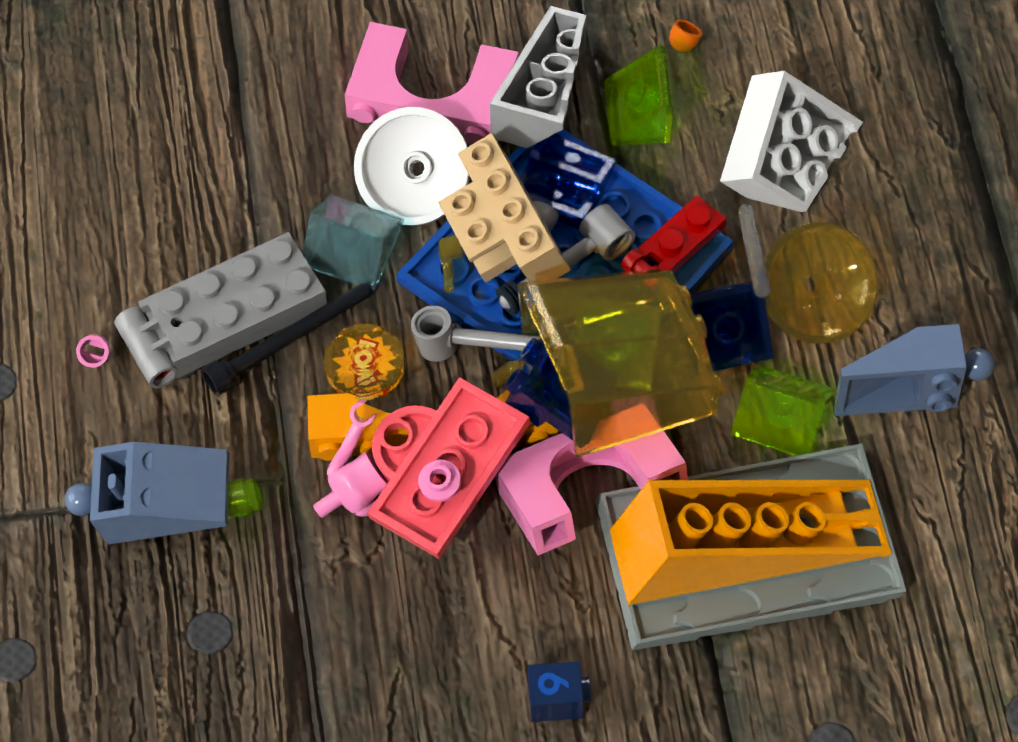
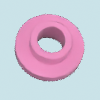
M435 460L423 467L419 474L418 483L421 492L426 498L435 502H444L453 498L458 493L461 486V475L453 463L446 460ZM437 474L447 476L445 482L440 485L433 484L432 479Z

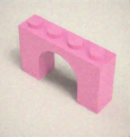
M375 22L369 23L344 95L347 117L361 123H371L382 115L399 108L421 107L433 110L449 119L460 130L466 143L470 145L491 133L490 102L518 59L517 51L481 44L467 84L451 96L440 99H426L409 93L399 83L409 52L407 29Z
M642 399L510 454L496 474L497 491L538 556L576 540L571 511L557 490L560 483L574 471L592 465L614 466L627 472L634 479L640 490L648 480H688L685 460Z

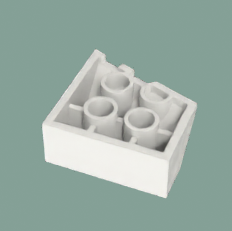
M786 71L752 75L720 182L748 199L799 212H806L827 180L828 168L835 158H841L847 148L844 143L851 133L859 130L863 122Z

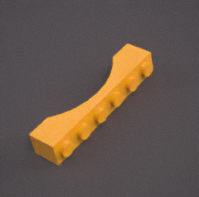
M555 382L513 384L496 397L530 418V425L515 447H529L558 435ZM349 393L308 395V440L311 458L332 461L353 423L350 418L351 407L359 399ZM365 403L357 408V414L360 418L368 419L375 413L376 418L364 427L351 456H360L365 451H368L373 456L372 441L374 433L381 421L390 413ZM395 429L387 436L386 443L391 446H400L407 441L409 433L403 429Z

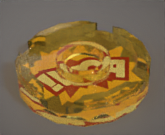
M356 324L344 328L336 334V338L331 344L329 342L325 349L324 370L329 384L339 394L349 393L359 400L379 398L394 389L404 374L405 357L399 339L393 334L391 335L384 331L383 327L375 324Z

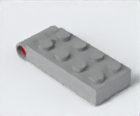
M287 232L138 301L139 307H131L121 312L114 320V325L150 387L158 389L169 385L177 378L292 325L327 304L326 291L292 236Z

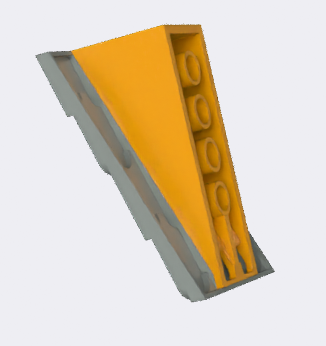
M862 443L688 476V480H648L641 490L636 486L600 493L595 499L632 650L694 641L699 637L748 630L757 625L827 615L836 610L885 603L890 599L900 598L907 591Z

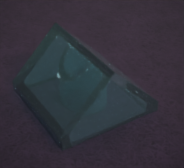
M329 195L310 212L303 256L312 270L357 285L368 283L375 290L404 219L334 195Z

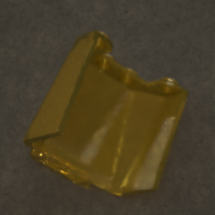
M649 269L529 281L517 284L522 334L541 336L567 393L570 404L573 447L577 457L718 414V396L723 394V388L717 372L713 371L704 340L707 338L706 327L701 315H694L691 310L692 301L685 285L679 286L671 270Z

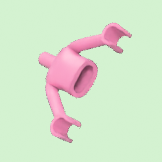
M366 399L357 401L351 407L350 418L353 423L327 469L328 482L332 492L313 505L321 518H324L341 505L351 513H356L359 517L368 516L367 512L376 501L374 499L389 482L380 473L374 457L368 451L345 464L353 453L364 427L376 418V413L368 419H362L358 416L357 408L362 406L367 401Z

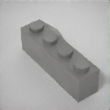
M554 6L549 7L490 102L491 133L496 140L528 148L563 130L576 67L586 51V15Z

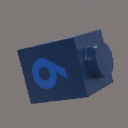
M580 661L527 665L531 722L583 719V703H591L589 676L581 677Z

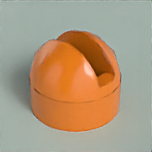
M677 19L670 30L669 41L676 51L688 52L697 46L703 33L692 22Z

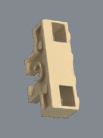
M490 133L457 153L472 182L438 203L470 262L474 263L483 280L488 282L518 264L526 278L537 291L571 271L517 172L493 134Z

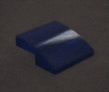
M552 135L535 145L528 155L527 168L520 176V180L532 201L548 204L557 211L559 215L558 222L579 229L583 219L595 208L615 167L616 159Z

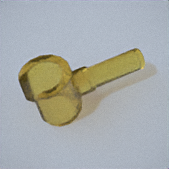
M456 235L442 238L439 241L438 253L443 267L444 292L447 293L454 291L452 260L463 257L462 246Z

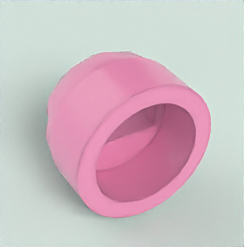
M97 334L85 336L77 345V358L87 367L95 368L101 366L110 355L108 341ZM89 344L105 350L104 354L84 350L85 345Z

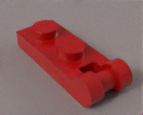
M696 195L640 247L629 251L623 258L620 266L628 274L639 276L642 279L641 284L653 292L726 227L727 218ZM650 260H652V261H654L657 265L651 266V265H649L647 262H649Z

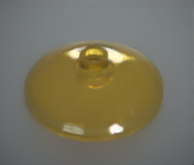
M807 223L794 227L782 234L769 248L760 271V294L768 315L787 335L806 343L825 344L850 336L865 323L873 310L877 297V271L868 249L853 233L831 223ZM807 278H811L815 283L813 292H809L805 288Z

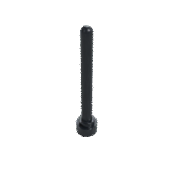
M368 283L357 285L229 362L223 360L219 363L215 360L203 367L201 373L207 386L217 397L232 389V383L237 381L239 374L369 298L372 294L371 285Z

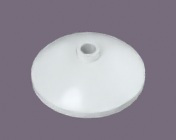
M404 107L390 111L369 126L358 144L354 159V175L358 190L367 205L375 213L388 221L410 226L436 221L445 216L438 202L469 183L470 176L457 154L468 147L460 130L449 119L433 110L421 107ZM417 162H422L424 164V171L421 175L415 176L413 166Z

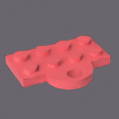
M460 377L437 411L418 405L406 406L393 411L381 421L373 436L372 453L380 473L389 482L367 512L369 518L440 560L530 425L529 416ZM395 429H403L409 433L407 441L400 446H391L386 443L387 436ZM435 460H446L453 463L461 475V486L458 493L453 498L444 502H435L426 498L421 492L418 483L419 474L423 467ZM437 474L432 479V483L435 485L443 484L447 476Z

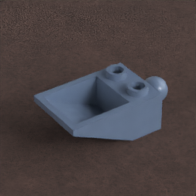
M959 324L917 327L840 369L833 409L834 416L915 410L943 412L950 408H955L958 404L964 376L966 375L974 381H982L989 378L995 369L994 358L989 351L982 348H974L964 354Z
M128 442L94 448L92 486L87 483L72 485L65 494V505L74 515L86 516L90 514V522L108 545L228 526L230 453L227 449L145 442Z

